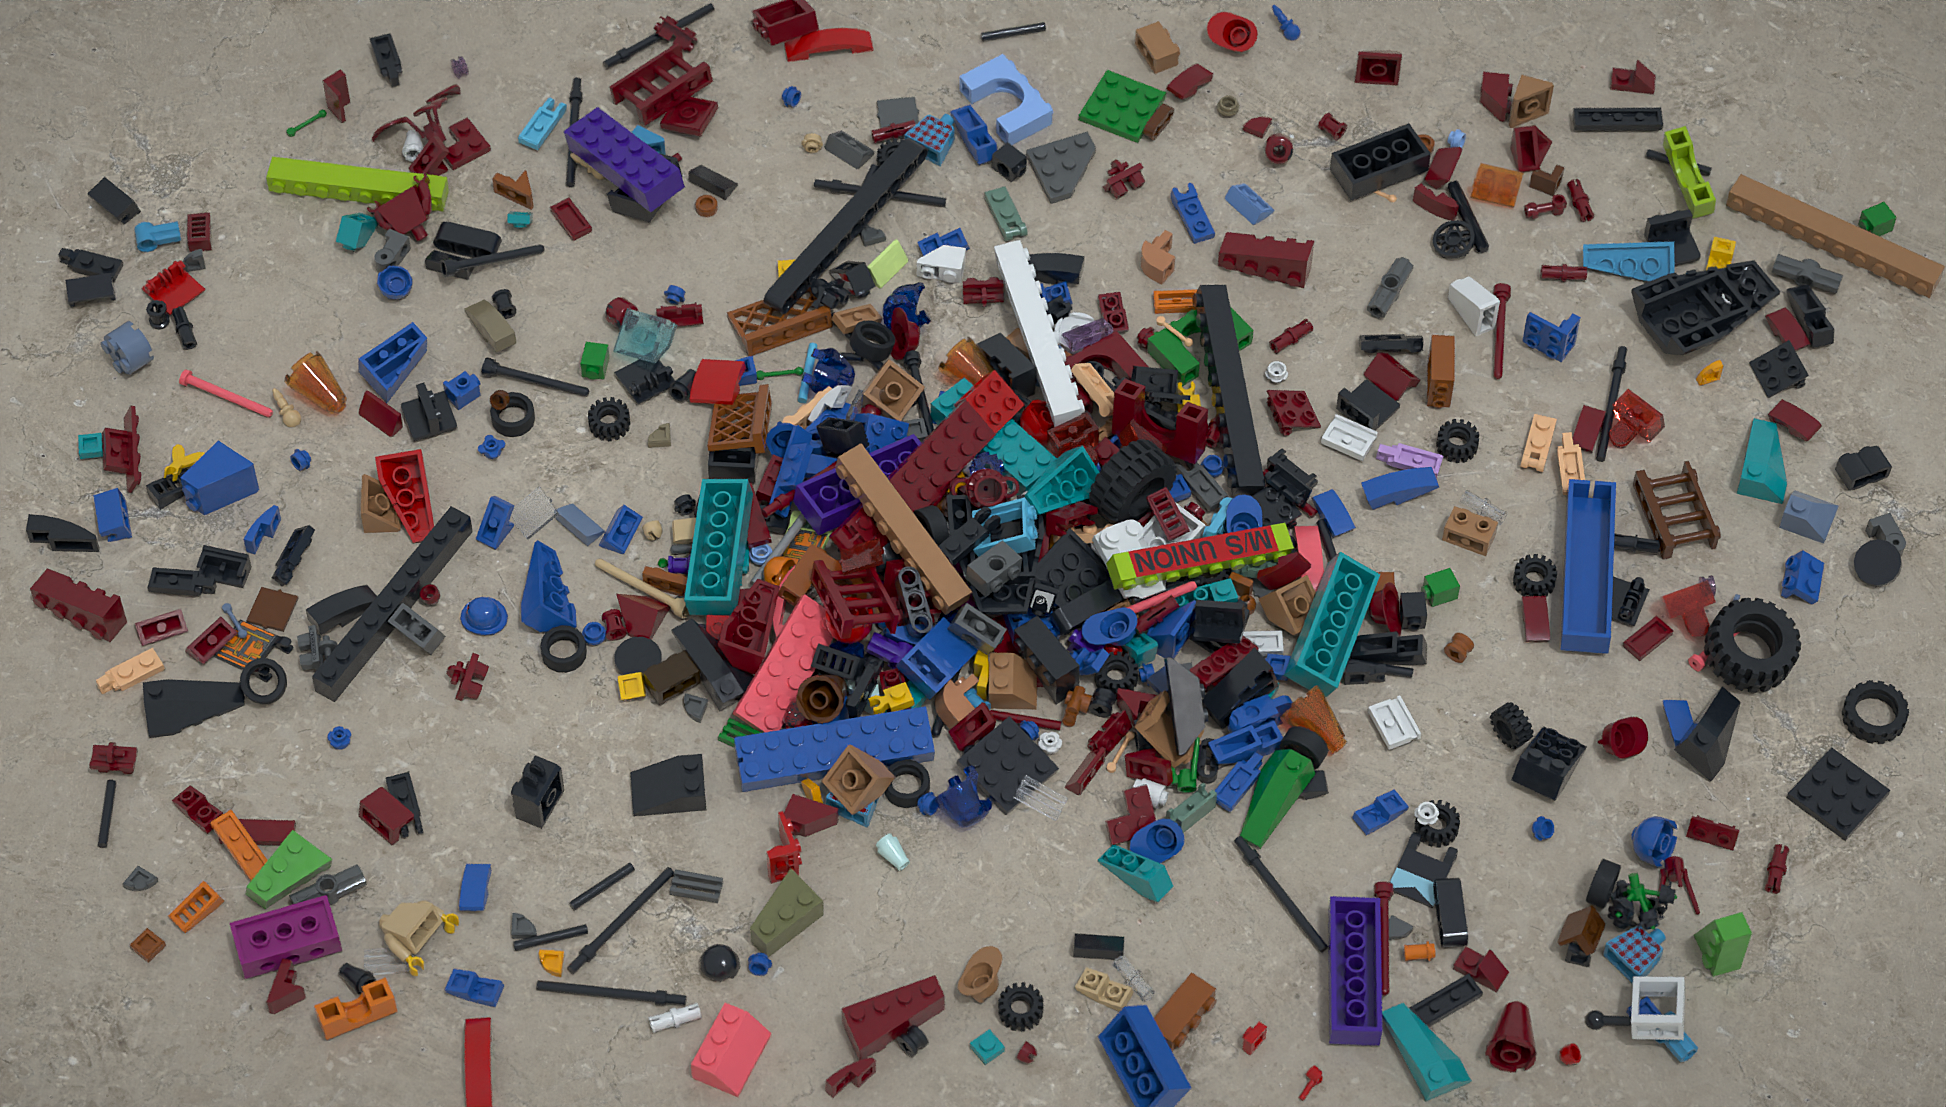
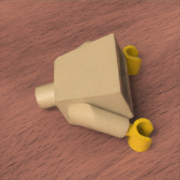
M426 900L416 903H401L390 915L384 914L379 920V925L385 934L384 940L387 946L402 962L406 961L409 964V972L413 976H418V971L414 966H420L424 970V962L422 958L412 957L411 954L416 955L442 922H444V930L447 933H454L455 926L459 925V918L456 914L450 913L445 915L442 909Z

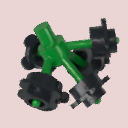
M1631 873L1628 875L1630 883H1626L1625 880L1617 881V888L1611 894L1613 905L1609 906L1607 917L1612 919L1613 925L1618 928L1636 927V923L1632 921L1635 914L1633 901H1639V912L1641 915L1638 916L1640 923L1637 924V927L1654 930L1655 927L1660 925L1659 921L1664 919L1663 914L1668 908V903L1673 904L1674 899H1677V895H1675L1676 889H1671V881L1669 886L1661 884L1660 891L1645 889L1644 884L1639 881L1638 873ZM1646 894H1647V895L1658 896L1659 898H1654V897L1647 898V897H1646Z

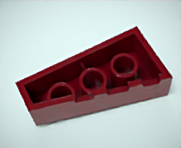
M1226 232L1219 250L1218 266L1228 270L1243 272L1247 275L1266 278L1270 281L1285 283L1293 287L1304 288L1312 267L1315 241L1307 240L1306 243H1298L1293 238H1287L1286 241H1278L1273 236L1258 239L1253 234Z
M47 568L30 588L35 605L42 609L47 608L60 619L65 618L71 621L78 629L84 628L99 640L104 639L110 643L127 623L120 596L115 594L111 597L106 596L105 590L100 588L93 591L88 587L87 583L82 581L75 584L69 576Z
M936 975L841 1008L842 1024L858 1061L866 1059L876 1051L878 1053L885 1049L887 1044L897 1039L901 1034H906L910 1026L916 1025L919 1027L944 1011L945 995Z

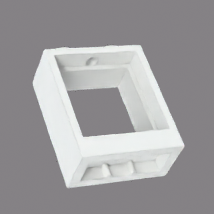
M1633 977L1632 1039L1684 1040V977ZM1640 996L1677 997V1015H1639Z

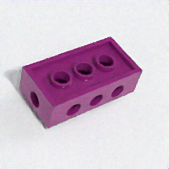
M327 895L229 923L245 979L278 970L282 958L292 960L293 965L343 951Z

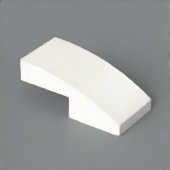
M838 385L831 389L816 404L808 420L813 422L827 408L829 410L832 408H843L852 387L849 385Z

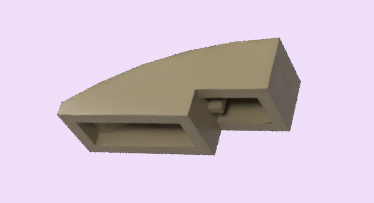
M485 299L464 309L486 343L489 342L496 353L517 343L512 327L499 311Z

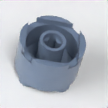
M130 321L106 334L104 341L100 343L104 352L110 354L114 360L113 366L119 374L125 372L130 375L154 359V355H149L152 348L139 328L134 330L131 327L133 323Z

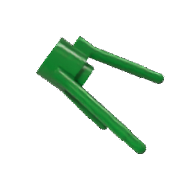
M1199 737L1195 740L1191 769H1182L1177 775L1175 768L1172 767V785H1177L1179 792L1192 793L1197 790L1196 771L1200 743Z

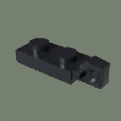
M391 33L369 38L380 73L383 77H389L392 87L400 85L398 74L402 73V65Z
M61 248L58 254L60 263L67 264L73 272L87 276L111 273L113 282H115L123 267V261L120 259L85 250L75 249L73 251L72 249Z
M1404 334L1360 335L1359 346L1361 350L1367 353H1376L1378 350L1400 352L1401 349H1408L1414 353L1423 351L1422 335L1405 336Z
M310 525L294 530L275 564L277 568L271 578L281 586L287 585L292 579V571L301 562L302 553L312 542L311 537L315 529Z
M153 567L147 588L149 592L199 596L202 593L215 594L217 585L215 578H206L205 575L199 574V571Z
M870 656L865 662L863 674L858 676L853 693L849 694L846 699L845 707L848 710L850 719L860 717L869 701L868 699L878 684L877 678L884 667L882 659Z

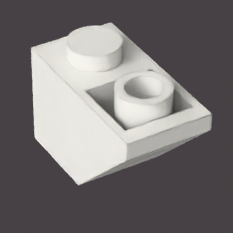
M943 245L917 259V277L961 283L966 263V248Z

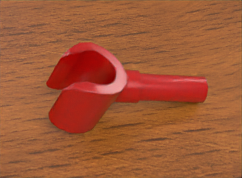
M1315 1065L1306 1073L1310 1081L1299 1096V1099L1302 1101L1305 1100L1311 1089L1315 1085H1319L1323 1080L1322 1071Z

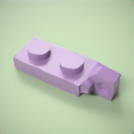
M1398 443V446L1392 445V447L1380 444L1376 459L1403 470L1432 467L1437 479L1443 456Z

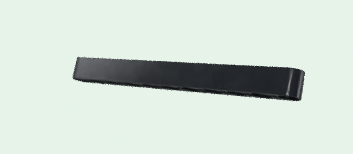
M906 138L768 289L764 296V304L782 314H786L811 287L812 282L823 274L924 162L928 154V148L910 138Z

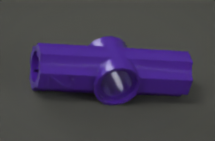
M874 632L865 652L888 663L891 669H895V666L913 646L906 642H895Z

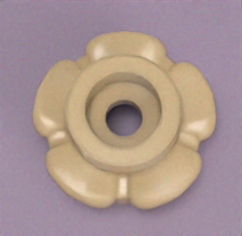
M810 133L804 136L801 145L807 152L816 153L822 149L823 142L821 136Z

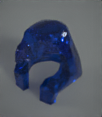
M924 283L905 284L897 287L889 294L882 310L883 321L886 327L891 330L892 314L897 307L902 308L907 315L908 321L915 322L919 329L925 323L928 325L931 322V318L925 310L920 311L919 315L917 314L919 297L923 289H925Z
M814 348L811 357L819 361L813 375L804 372L801 381L805 382L816 394L819 391L825 390L828 386L832 389L838 385H849L852 387L856 376L854 367L834 348Z
M973 765L963 769L967 776L963 782H961L958 775L951 777L948 780L949 788L934 799L938 808L961 828L973 826L984 820L992 808L989 798L985 800L979 799L977 793L978 773Z

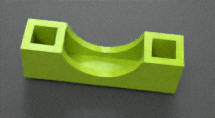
M1686 126L1664 132L1663 147L1687 206L1693 215L1692 218L1695 219L1714 213L1716 198L1709 181L1706 182L1700 174L1694 155L1693 143Z

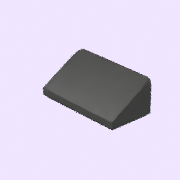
M842 130L829 134L824 146L825 150L856 169L861 168L875 154L874 150Z

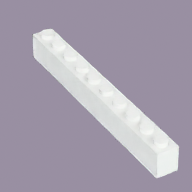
M1020 240L994 246L996 263L1004 281L1031 362L1036 366V376L1055 430L1081 424V414L1085 413L1084 405L1081 399L1077 400L1076 396L1079 395L1075 382L1071 383L1072 372L1069 365L1065 366L1066 356L1064 349H1059L1058 347L1060 339L1058 332H1053L1052 330L1054 323L1051 314L1047 315L1046 313L1048 311L1045 297H1040L1042 289L1040 282L1034 280L1036 273L1033 264L1029 265L1028 263L1030 261L1028 249L1023 248Z

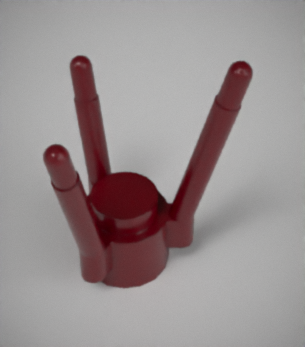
M1679 856L1666 858L1664 860V868L1660 869L1659 891L1661 890V884L1665 885L1666 878L1671 882H1677L1680 888L1683 887V879L1694 911L1699 915L1700 910L1688 878V871L1684 867L1683 858Z

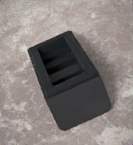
M188 469L182 470L176 481H172L173 475L171 474L166 476V478L163 477L146 485L148 495L160 510L185 496L180 477ZM178 482L181 486L177 487L175 484Z
M818 644L811 667L856 681L858 676L863 674L864 664L867 660ZM825 652H829L825 665H822ZM837 655L834 668H831L834 656ZM844 658H847L843 671H840Z

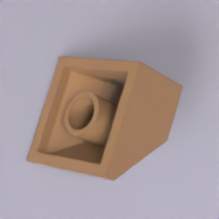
M888 359L856 400L863 406L870 404L877 407L881 411L882 417L901 421L925 386Z
M1308 575L1264 595L1259 598V601L1269 621L1295 635L1302 630L1316 592Z
M848 745L822 782L851 814H856L882 796L895 776L880 760L852 745Z

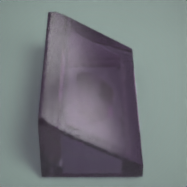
M1100 318L1062 333V337L1071 352H1074L1113 333V327L1105 319Z

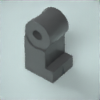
M392 229L387 231L385 234L386 244L374 256L378 272H382L388 266L400 265L411 250L408 236Z
M1891 513L1869 519L1865 530L1869 538L1875 536L1877 539L1890 542L1897 548L1902 557L1906 547V540Z

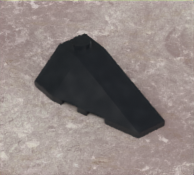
M693 619L671 629L682 650L686 651L699 669L700 680L718 710L722 711L740 701L754 675L733 667L718 646L719 641Z
M172 679L143 682V698L149 738L176 735L181 732V729L193 724L195 726L202 724V720L214 715L219 717L245 706L244 693L240 687V682Z
M1723 686L1674 749L1709 781L1715 778L1725 764L1741 703Z

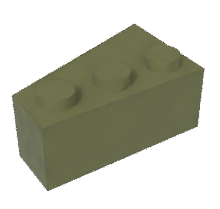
M791 868L750 927L751 943L761 953L766 954L768 958L824 915L823 900Z

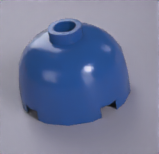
M1653 816L1646 818L1638 827L1634 828L1631 835L1633 848L1636 855L1642 861L1661 867V861L1671 857L1677 842V837L1673 836V829L1677 830L1675 821Z

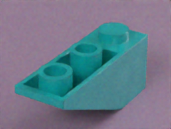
M1230 578L1199 586L1194 591L1174 599L1179 604V608L1193 600L1236 603L1238 595Z
M1115 844L1098 859L1102 866L1133 890L1155 902H1159L1174 887L1165 865Z

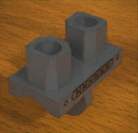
M316 625L308 626L309 633L297 636L300 651L311 649V653L301 654L299 658L303 670L316 669L317 671L324 662L323 655L327 659L336 648L337 642L330 640V637L327 635L323 636V641H321V636L317 634Z

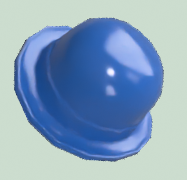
M477 597L465 605L461 611L460 620L462 625L472 633L492 635L505 627L508 614L505 607L498 600L491 597Z

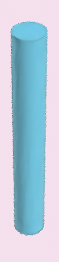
M810 343L808 346L798 402L800 403L807 402L818 345L815 343Z

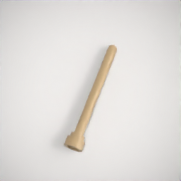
M603 559L595 561L596 567L670 606L674 614L684 619L689 615L684 598L675 599Z

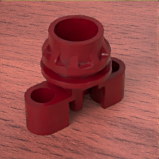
M989 468L977 470L970 477L955 478L949 485L951 495H957L955 486L960 482H964L966 484V492L962 495H967L970 502L979 509L985 506L990 507L1002 504L1005 498L1014 497L1019 491V483L1015 478L1001 475L998 471ZM1007 480H1011L1013 483V489L1009 493H1007Z

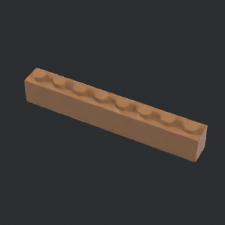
M862 443L839 456L835 465L836 473L842 480L845 479L848 483L852 495L855 498H859L862 502L866 514L873 517L880 533L888 537L891 541L892 549L904 559L905 566L913 567L918 571L923 589L931 595L935 607L947 615L968 602L972 591Z

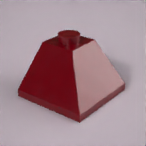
M1391 50L1358 51L1355 83L1398 86L1402 53Z

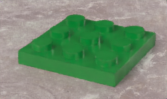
M1106 70L1081 110L1079 121L1139 143L1143 136L1145 125L1166 99V92Z

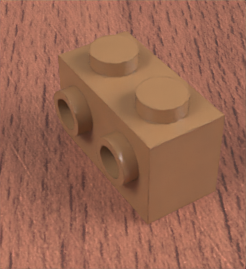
M1454 506L1444 527L1442 540L1486 556L1496 536L1498 522L1489 517L1472 513L1468 509Z

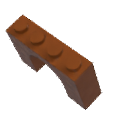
M811 544L782 584L778 596L796 606L800 597L807 594L814 586L810 578L815 560H823L830 571L848 570L849 568L844 562L829 556L821 547ZM861 578L834 580L835 584L839 586L864 584ZM869 593L849 594L850 597L860 599L871 598ZM872 608L873 614L879 613L877 608ZM860 642L851 643V644L854 645L855 647H857Z

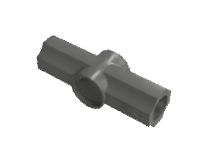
M1781 254L1777 255L1772 269V273L1795 280L1798 286L1808 284L1810 288L1814 286L1836 294L1843 278L1842 274L1820 268L1819 263L1813 259L1799 261Z
M1404 257L1396 258L1388 273L1382 277L1379 288L1367 306V311L1370 312L1371 316L1378 319L1381 317L1385 318L1393 302L1397 301L1402 287L1414 268L1409 259Z
M356 864L334 875H322L316 880L315 884L289 895L293 905L327 895L329 904L334 905L341 896L367 885L360 866ZM332 888L330 891H324L325 889Z

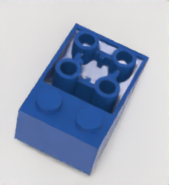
M944 617L895 666L929 700L978 651L974 646L948 630L947 628L950 623Z

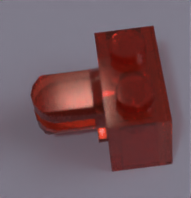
M1627 389L1613 404L1615 417L1619 421L1609 431L1611 443L1617 448H1625L1638 434L1648 442H1651L1665 427L1663 414L1630 389Z
M1088 412L1047 431V448L1056 458L1060 457L1065 451L1083 446L1095 466L1098 465V453L1093 447L1099 444V428Z
M1708 580L1660 596L1668 619L1681 615L1687 632L1694 637H1702L1708 632L1710 624L1704 607L1716 603Z

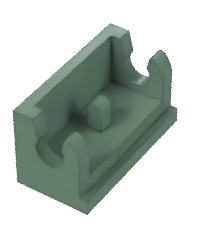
M1202 783L1194 794L1174 810L1170 808L1166 812L1164 819L1176 822L1181 826L1184 833L1216 807L1217 793L1213 789L1207 793L1205 790L1206 785Z

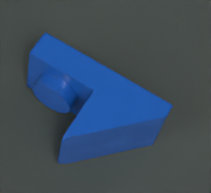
M497 496L490 497L476 540L497 549L514 527V523L509 520L515 505Z

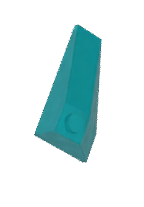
M1754 418L1737 494L1783 504L1787 479L1777 424Z
M1080 446L1065 451L1058 457L1024 496L1029 504L1035 507L1036 513L1039 515L1088 499L1091 485L1095 482V477L1100 472L1085 448Z
M1404 1003L1382 1011V1018L1426 1102L1471 1083L1472 1080L1460 1058Z

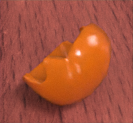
M783 556L771 558L764 566V581L779 586L785 575L789 572V568L796 565L794 560Z

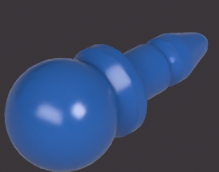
M1272 5L1275 17L1282 24L1280 29L1284 30V37L1291 41L1297 40L1301 34L1299 26L1293 24L1292 19L1288 20L1279 7Z

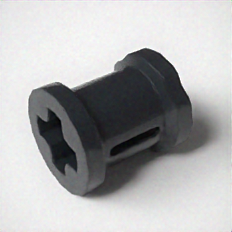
M501 289L493 293L491 298L493 303L496 304L499 313L505 319L515 316L517 312L515 305L511 301V292L508 289Z
M153 300L148 303L146 311L150 316V326L156 330L166 328L170 323V318L166 313V304L159 300Z

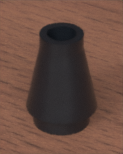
M688 369L686 373L670 384L669 393L673 399L684 401L690 397L696 374L695 370Z
M349 963L343 964L339 970V975L358 994H362V986L376 981L372 972L352 966Z

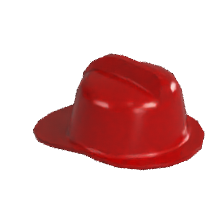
M1217 13L1211 17L1207 25V33L1212 42L1233 51L1243 52L1249 50L1257 41L1258 31L1255 24L1249 19L1233 13Z

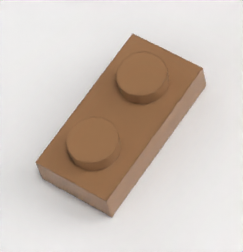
M871 303L835 312L832 317V321L843 334L853 332L857 323L861 321L871 320L881 323L883 319Z

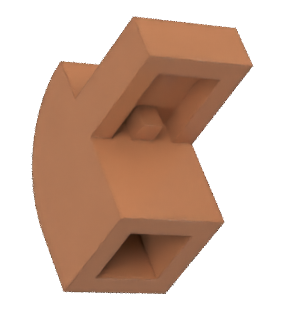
M1167 230L1160 236H1156L1152 244L1145 240L1141 250L1142 271L1148 278L1161 285L1173 273L1175 268V256L1168 253L1172 248L1173 234Z
M974 674L967 679L962 676L955 683L950 679L936 695V712L949 729H952L975 709L964 696L968 690L972 689L979 682Z

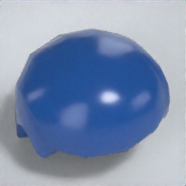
M388 266L385 270L378 273L377 285L381 293L388 299H401L411 291L412 277L409 271L403 267Z

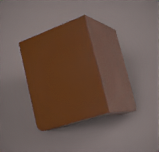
M1556 164L1551 174L1540 169L1533 171L1529 187L1554 196L1562 182L1565 167Z

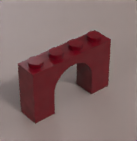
M1117 331L1110 335H1104L1096 343L1085 346L1073 356L1066 357L1064 362L1065 366L1069 365L1070 369H1072L1075 364L1096 361L1103 365L1104 369L1113 372L1119 379L1127 377L1130 381L1132 379L1133 366L1149 367ZM1072 373L1070 380L1071 383L1075 382L1079 393L1076 396L1077 400L1081 399L1084 409L1091 414L1093 413V400L1082 385L1077 382L1076 377Z
M1124 379L1114 391L1112 434L1131 441L1139 439L1150 440L1165 454L1196 464L1205 452L1208 409L1187 402L1177 414L1176 430L1164 429L1155 424L1145 411V386Z

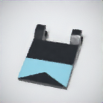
M1412 832L1390 883L1393 884L1394 893L1433 908L1435 905L1434 879L1448 877L1456 861L1458 849L1449 847L1442 862L1416 851L1421 842V834Z

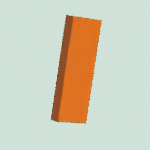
M229 810L210 822V825L251 881L268 860L234 812Z

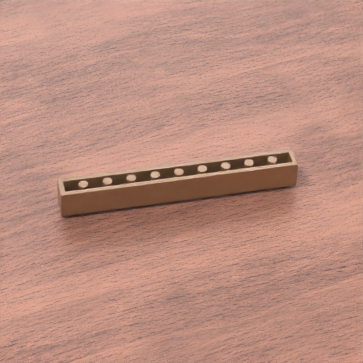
M1740 174L1729 191L1726 206L1733 210L1746 214L1755 220L1790 234L1794 238L1801 239L1816 248L1823 249L1836 257H1840L1858 267H1862L1878 276L1913 290L1917 294L1930 298L1941 281L1945 269L1944 265L1745 175Z

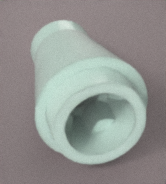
M887 834L876 843L877 852L894 865L898 871L909 865L910 861L905 855L897 837Z

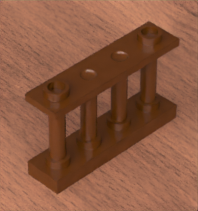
M1684 461L1682 473L1651 479L1647 477L1645 469L1635 472L1633 487L1654 540L1660 541L1659 552L1662 560L1672 558L1676 545L1707 539L1711 550L1716 549L1718 540L1721 538L1720 528L1714 524L1697 482V472L1695 469H1692L1689 461ZM1685 483L1688 493L1659 498L1658 496L1655 497L1653 489ZM1692 501L1696 510L1695 512L1666 517V515L1662 514L1661 507ZM1700 520L1703 528L1702 531L1678 536L1670 534L1668 529L1669 526Z

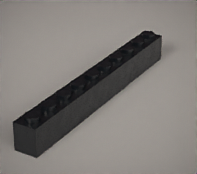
M1200 285L1196 293L1193 294L1192 303L1197 310L1196 324L1200 327L1201 331L1200 344L1201 347H1204L1205 352L1204 365L1208 368V385L1212 388L1213 393L1212 406L1216 409L1215 422L1220 430V447L1224 451L1223 464L1228 471L1227 485L1231 489L1232 497L1244 494L1253 496L1264 489L1266 485L1227 286Z
M450 506L314 673L312 679L315 692L336 702L395 629L388 620L402 602L409 608H412L420 598L421 589L433 582L471 535L473 530L469 515Z

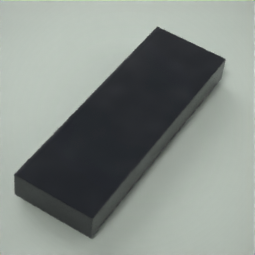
M1468 973L1409 1007V1009L1427 1027H1430L1482 997L1483 991Z

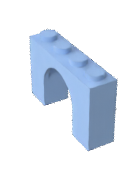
M1004 54L959 76V90L971 104L997 92L1010 93L1021 100L1022 103L1019 107L996 119V133L1004 143L1008 142L1013 145L1052 125L1053 109L1051 105L1041 98L1038 90L1032 88L1026 76L1020 74L1015 64L1008 60Z

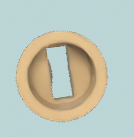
M650 521L642 526L647 539L656 540V537H661L662 527L659 521Z

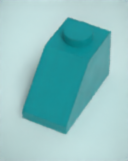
M361 212L344 215L341 218L336 242L343 244L342 247L348 250L365 247L379 224L374 217Z

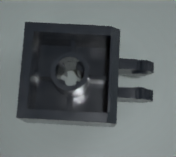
M535 755L531 763L528 762L525 765L520 781L514 783L511 795L513 797L516 819L542 829L565 789L562 768L556 763Z

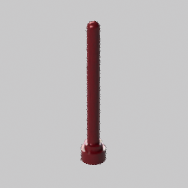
M1498 283L1493 287V295L1500 301L1495 332L1493 373L1495 379H1501L1503 376L1506 302L1511 298V286L1505 283Z
M1385 881L1374 884V896L1380 898L1382 996L1389 994V901L1394 895L1393 884Z

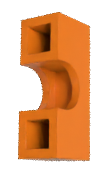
M386 977L362 986V994L353 1001L340 1002L337 996L314 1005L318 1022L326 1040L398 1012L395 998Z

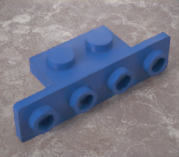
M799 425L793 426L769 504L774 502V498L780 494L796 490V485L804 480L813 447L810 445L812 434ZM792 501L788 507L782 511L777 510L775 513L782 518L787 517Z

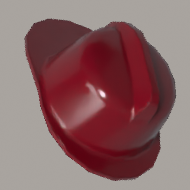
M895 308L891 320V331L895 336V345L891 356L896 360H901L906 352L918 348L920 329L915 322L908 321L907 315L902 308Z
M1388 582L1382 590L1373 593L1369 604V615L1377 624L1387 625L1390 632H1398L1399 636H1401L1402 628L1398 591L1393 583Z
M1627 717L1605 726L1602 731V739L1598 740L1597 743L1603 745L1604 750L1610 755L1624 759L1643 752L1648 742V729L1644 721L1639 717Z

